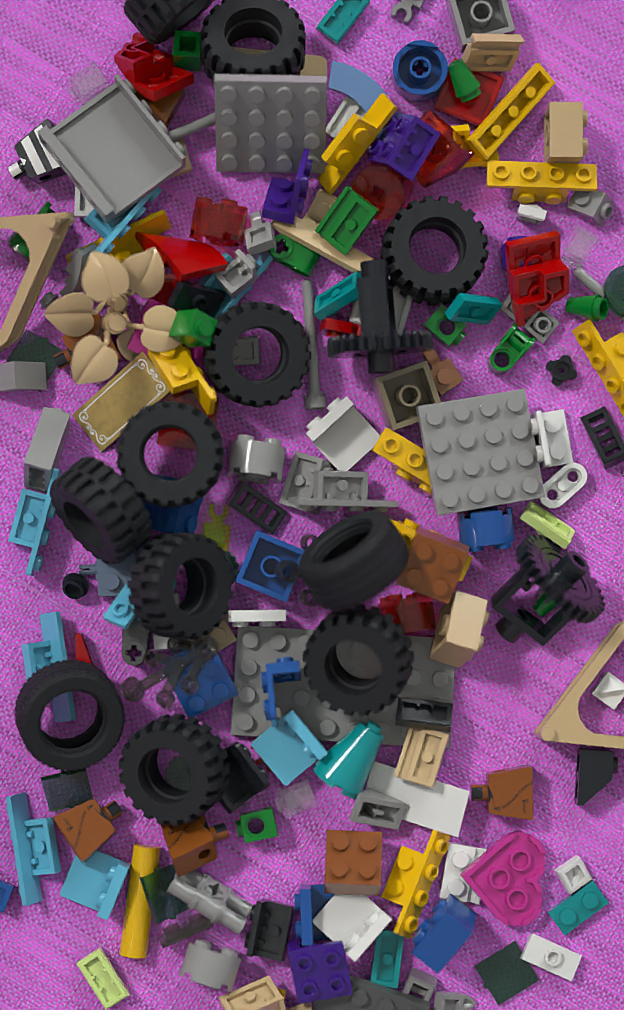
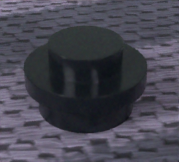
M69 573L63 579L62 589L67 597L79 599L88 593L89 583L82 575Z

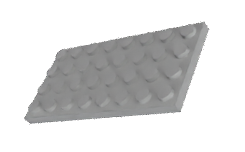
M261 626L238 627L234 684L239 695L233 697L231 735L259 737L272 726L271 720L266 721L263 700L269 698L268 693H263L261 672H266L265 664L277 663L276 659L283 657H293V661L299 660L301 681L274 684L277 720L293 708L320 741L338 742L361 721L368 722V720H372L382 728L381 733L384 738L381 744L404 746L409 727L395 726L398 697L453 703L455 667L429 659L433 637L409 636L412 642L409 650L414 652L413 671L394 703L386 706L383 711L376 714L371 711L369 716H359L358 712H355L353 716L345 715L342 709H338L336 712L329 708L331 704L326 700L322 703L317 698L319 693L316 689L312 691L307 684L310 677L304 676L303 667L306 663L303 662L302 658L303 652L306 649L305 644L314 630ZM342 641L336 645L338 661L349 674L361 679H373L381 675L380 661L370 647L358 641ZM439 731L445 734H449L450 737L446 748L450 749L451 731Z

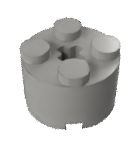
M238 435L237 440L231 442L227 476L232 478L233 473L238 474V480L250 483L269 484V479H276L275 484L281 483L286 450L281 446V440L266 438L265 442L254 440V437L250 435Z
M196 938L195 943L189 942L179 975L184 977L185 972L191 974V981L216 989H220L222 984L227 985L226 991L232 992L242 961L240 957H237L238 951L225 946L222 947L221 951L211 948L212 942L201 938Z

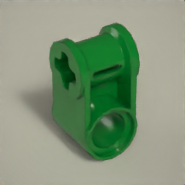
M283 234L276 235V246L280 242L284 243V249L287 252L282 251L281 254H277L276 247L267 250L274 257L273 261L288 267L302 276L310 278L320 258V254Z
M515 322L488 357V369L495 375L505 374L519 358H522L536 339L534 337L529 338L518 328ZM496 355L505 356L507 366L504 368L498 367L494 362V357Z

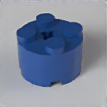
M416 40L408 43L399 50L393 62L392 82L396 92L413 102H424L435 98L446 80L448 72L447 59L438 47L429 41ZM417 67L422 68V76L417 75Z
M504 506L505 512L498 510V507L467 511L466 516L462 512H458L457 521L460 543L470 546L469 552L483 551V546L492 545L495 549L511 548V542L515 541L512 507Z

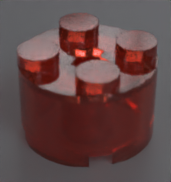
M372 162L357 174L351 186L354 192L360 194L380 210L374 219L385 220L396 215L408 203L413 193L414 182L405 179L386 165Z
M197 197L196 203H194L189 237L200 242L205 237L213 245L239 247L240 244L243 246L248 208L238 206L237 201L230 199H221V203H214L212 199Z
M413 592L406 595L405 599H403L402 594L388 595L380 598L378 608L381 610L379 613L385 616L389 613L394 616L392 621L396 625L401 623L406 629L403 635L418 633L420 630L430 631L437 629L433 599L431 597Z

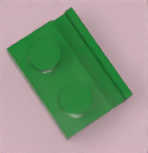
M346 186L315 229V232L322 235L326 241L344 255H348L380 210L360 194L354 192L351 187Z

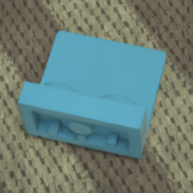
M293 708L278 720L277 727H269L251 743L253 749L285 786L315 761H320L328 754V750Z
M97 851L82 865L75 855L60 896L99 911L97 916L108 920L131 864Z

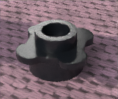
M562 355L560 359L556 361L550 360L546 363V370L550 372L552 376L551 382L555 386H560L562 382L574 380L577 377V371L573 369L571 357L568 355ZM559 368H563L564 372L560 373Z

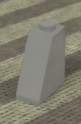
M43 407L24 460V487L47 493L53 469H58L70 428V414L60 408Z

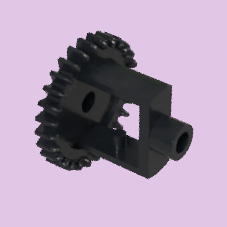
M388 260L360 262L361 278L357 279L361 326L360 338H356L354 333H351L349 340L345 334L341 338L340 336L329 338L327 341L328 357L343 359L367 358L368 374L395 372V356L433 350L432 334L427 330L423 331L420 329L417 332L413 329L411 335H409L408 331L404 329L402 335H398L395 320L393 284L389 280Z
M536 534L533 536L529 535L518 546L516 557L517 563L521 564L519 570L491 597L492 608L503 616L496 622L495 627L506 641L515 643L526 633L542 646L570 620L576 619L577 623L584 624L593 622L605 610L604 606L606 605L603 601L605 597L600 594L602 590L595 585L597 581L589 577L591 574L589 572V565L584 558L575 551L562 550L558 544H553L551 539H545L543 535L538 537ZM538 585L540 589L537 595L545 593L547 595L545 603L553 600L555 602L553 610L558 611L544 624L511 599L520 588L528 592L531 587Z

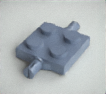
M143 545L120 564L104 563L101 559H97L95 564H79V574L96 576L98 581V597H117L131 578V573L129 572L131 564H135L136 559L134 557L138 551L144 550Z

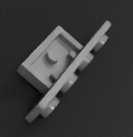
M314 470L313 498L288 497V503L296 504L298 510H313L314 505L322 506V510L339 511V506H347L348 511H364V506L372 507V511L388 512L389 507H398V501L367 499L369 472Z

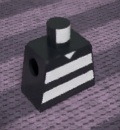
M48 118L15 144L14 148L20 160L8 166V169L16 181L28 175L30 180L37 184H42L66 175L39 140L37 131L46 125L49 129L57 125Z

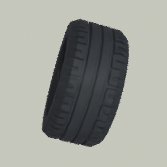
M379 511L358 513L338 522L313 540L301 555L299 575L321 607L333 611L353 608L377 596L397 580L408 564L409 547L387 514Z
M71 659L68 661L62 660V662H52L48 666H43L42 669L39 668L36 673L34 672L19 691L20 694L17 696L14 709L17 729L29 753L37 761L47 765L49 768L53 767V769H59L60 771H76L85 767L88 768L90 765L97 764L96 762L103 760V757H107V754L112 752V748H115L116 743L120 740L119 737H121L124 730L123 724H125L123 702L111 680L95 665ZM80 691L90 694L97 700L96 717L92 725L84 733L74 738L60 739L50 736L42 730L41 718L44 710L55 697L65 692Z

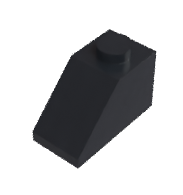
M577 748L575 804L583 806L612 780L613 773H617L618 757H614L613 751Z

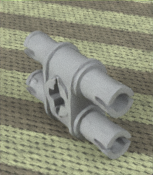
M195 870L180 877L175 873L174 879L167 890L168 893L187 903L189 910L194 909L210 919L211 923L216 924L218 922L236 934H239L247 921L246 917L253 904L232 893V887L224 886L211 878L208 873L201 874Z

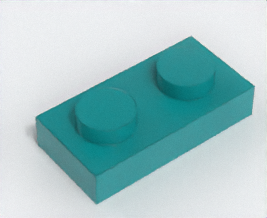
M356 271L315 297L314 315L322 321L328 316L335 315L350 302H356L359 299L357 279L361 278V274Z
M459 293L453 299L445 314L450 321L488 325L503 305L496 297Z
M591 880L547 912L562 933L566 935L609 902L593 880Z
M383 929L375 939L370 979L371 982L390 988H398L404 937L394 933V930Z

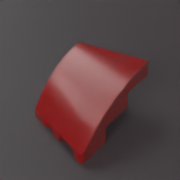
M134 33L133 41L125 43L123 49L114 55V61L125 78L138 92L154 102L194 84V73L176 67L173 62V55L155 49V45L147 42L141 33Z
M556 230L505 242L506 268L511 303L516 324L518 327L526 324L525 320L538 311H545L553 302L559 301L569 294V268L561 261L560 234ZM524 260V266L519 265Z
M136 232L135 238L144 251L152 247L157 249L164 268L170 267L179 282L222 272L227 268L228 262L207 243L144 232Z

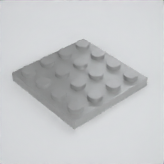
M215 74L216 172L298 173L304 148L310 149L308 159L313 160L311 173L325 172V161L321 156L326 150L327 76Z
M525 389L416 407L436 516L545 497Z

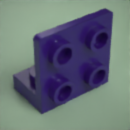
M394 113L383 127L384 130L379 139L374 140L371 144L367 160L371 163L386 165L405 179L413 181L441 133L416 115Z
M304 148L295 182L285 178H271L262 209V218L294 224L296 214H302L309 186L308 178L310 177L313 160L308 159L310 149Z
M299 938L288 940V955L298 1004L347 996L353 993L343 941L301 947Z

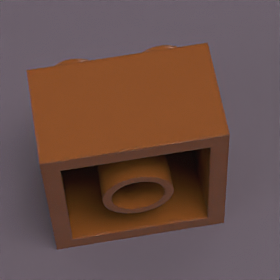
M418 526L409 548L408 564L403 573L398 577L396 584L449 604L468 557L470 546Z
M327 830L324 894L380 895L382 832Z

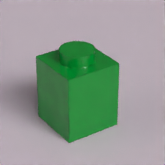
M175 30L173 62L176 67L186 71L202 72L201 32Z
M198 309L177 311L169 337L189 348L207 347L210 345L217 320Z

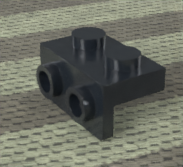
M267 899L259 900L252 906L250 912V921H253L251 932L247 933L244 947L247 948L246 956L253 957L256 955L281 962L285 960L295 906Z

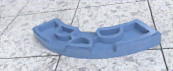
M332 61L328 89L348 96L359 104L365 113H367L381 93L387 95L364 72L353 66ZM384 129L380 131V133L376 136L375 140L379 139Z

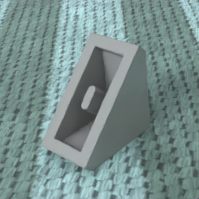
M12 361L0 364V393L47 390L46 363Z
M369 787L358 793L349 820L398 830L407 804Z

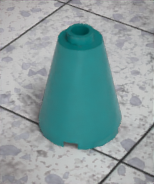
M372 720L358 723L328 750L326 756L320 761L317 760L315 762L313 770L316 775L331 788L337 786L343 789L342 795L356 799L358 793L363 790L384 736L381 733V726Z

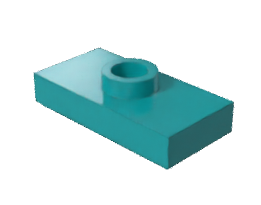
M336 0L316 26V30L338 46L368 7L370 0Z

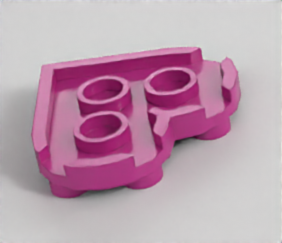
M516 830L496 841L467 867L460 876L498 920L505 925L525 926L534 921L542 909L543 890L538 880L545 871L546 851L542 843L533 835Z

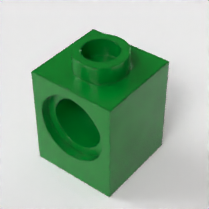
M441 304L424 324L423 329L430 331L432 336L448 349L451 344L457 346L466 336L463 330L467 325L464 322L450 321L445 314L447 308ZM444 321L450 322L454 326V332L450 335H444L439 329L440 323Z
M272 806L240 813V820L236 821L238 836H244L245 843L278 836ZM253 818H259L263 821L264 828L259 832H254L248 826L249 821Z

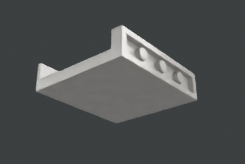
M118 74L114 76V84L52 129H49L46 125L37 131L42 145L106 224H109L185 168V156L187 155L179 142L173 143L168 137L170 133L163 122H156L151 116L153 112L144 100L139 101L134 95L136 91L127 79L123 81Z

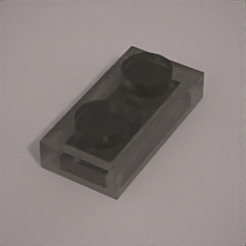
M197 912L188 917L189 921L182 925H178V922L164 927L162 929L164 933H161L158 939L162 948H166L213 927L214 923H211L210 919Z

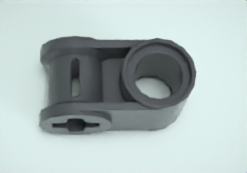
M136 617L127 629L122 628L121 655L124 662L132 666L142 665L148 659L152 634L150 630H146L140 624ZM137 645V650L142 651V655L136 657V661H133V656H129V650H134V647Z

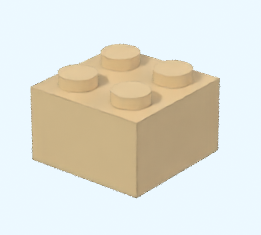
M549 102L544 112V162L579 164L584 159V155H587L588 140L583 138L584 127H587L588 112L583 110V102Z
M456 590L449 604L445 603L439 609L429 659L457 668H461L467 661H470L473 655L481 650L484 636H481V631L489 617V611H486L488 600Z

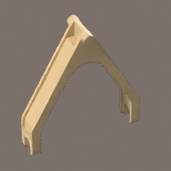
M60 212L0 217V229H11L19 233L26 241L30 255V263L0 330V353L21 338L70 225H73L75 222L73 213Z
M624 621L614 625L545 718L535 728L534 734L537 738L545 741L624 749V736L591 732L586 729L580 720L578 712L581 695L623 641Z

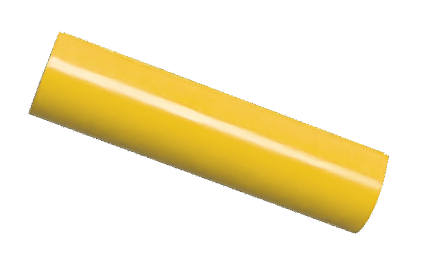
M535 63L465 141V146L475 157L480 160H488L556 83L540 63Z
M136 843L133 846L119 952L124 957L139 959L147 957L161 847Z

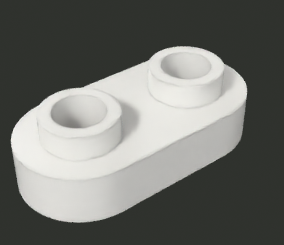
M569 463L563 466L543 484L545 497L539 498L541 504L547 508H557L563 505L585 485L587 481L585 468L578 463ZM569 472L576 473L577 479L575 482L568 480ZM549 490L556 492L557 497L555 500H550L547 497Z

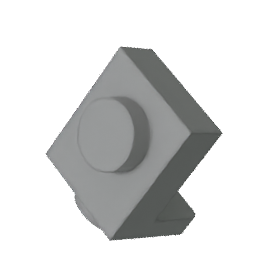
M599 190L574 191L566 207L571 212L592 219L597 225L603 227L606 220L613 213L614 202L606 193Z
M240 249L234 252L235 260L227 265L226 270L214 275L215 280L232 299L258 279L256 270L258 265L250 254L245 255Z

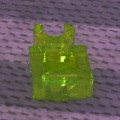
M210 504L208 511L212 518V523L204 522L203 535L214 540L218 544L217 547H221L224 552H229L231 525L224 524V519L228 517L230 512L229 506L225 505L222 515H216L214 513V504Z

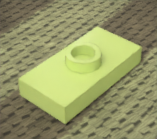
M531 500L520 517L524 522L535 528L539 535L551 539L564 549L570 544L575 534L573 528Z
M101 947L76 963L105 1010L129 996V991Z

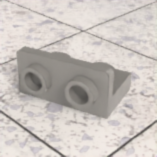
M295 451L279 503L297 509L296 504L288 503V497L313 498L314 470L334 471L333 464L325 459ZM314 505L313 510L302 511L319 515L322 506Z

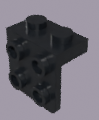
M238 741L225 748L228 754L225 763L230 764V773L225 776L228 777L229 782L227 788L223 790L224 795L219 802L228 814L233 813L252 796L270 786L265 770L255 764L249 749Z

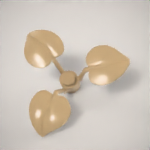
M155 247L132 255L122 263L128 272L129 287L125 293L115 295L114 312H121L128 323H131L126 310L128 307V295L133 296L137 293L143 298H151L163 286L164 266L160 254ZM70 293L50 304L44 314L60 332L67 336L78 337L85 335L92 329L94 325L92 315H97L105 305L109 308L111 299L100 302L93 309V300L85 293ZM128 328V330L123 331L117 337L118 349L123 357L129 361H132L139 355L127 348L135 330L133 328Z
M90 252L82 274L83 290L94 301L104 302L109 298L111 301L109 308H107V313L101 318L104 342L102 343L97 336L89 335L81 339L74 349L71 371L74 383L78 385L102 382L109 379L115 373L118 366V357L116 352L112 348L107 347V345L109 344L110 334H120L125 328L143 330L141 343L151 351L164 352L181 344L169 337L177 312L168 306L158 305L147 310L143 317L144 325L128 323L123 314L114 312L115 295H121L128 290V272L114 257L102 252Z

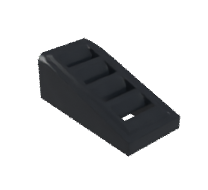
M604 406L580 417L604 470L623 462L624 442L606 407ZM602 418L605 419L604 423L593 428L590 425ZM609 428L610 432L596 437V433ZM612 438L614 439L615 442L603 448L601 447L600 444ZM619 449V452L606 457L605 454L613 450Z
M243 481L238 482L225 504L272 535L287 514L286 510ZM243 492H248L242 503L238 505L237 501ZM254 497L257 498V501L248 512L246 508ZM263 503L266 504V508L260 517L257 518L255 516ZM272 509L275 510L276 513L270 522L266 524L264 521Z

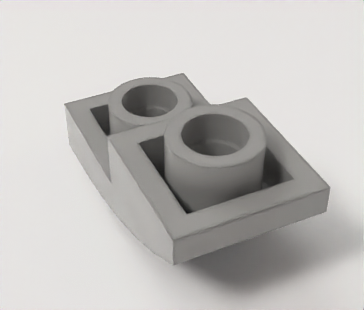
M94 243L86 248L80 246L70 255L71 262L65 268L70 275L64 280L66 286L60 292L62 297L70 293H81L83 291L82 274L90 252H93L97 247Z
M509 293L501 302L503 306L500 311L515 323ZM546 310L543 312L538 311L526 319V324L520 328L543 344L560 322Z

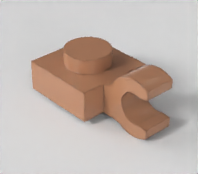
M434 349L421 353L431 367L430 371L440 396L463 381V378L449 358L441 362Z

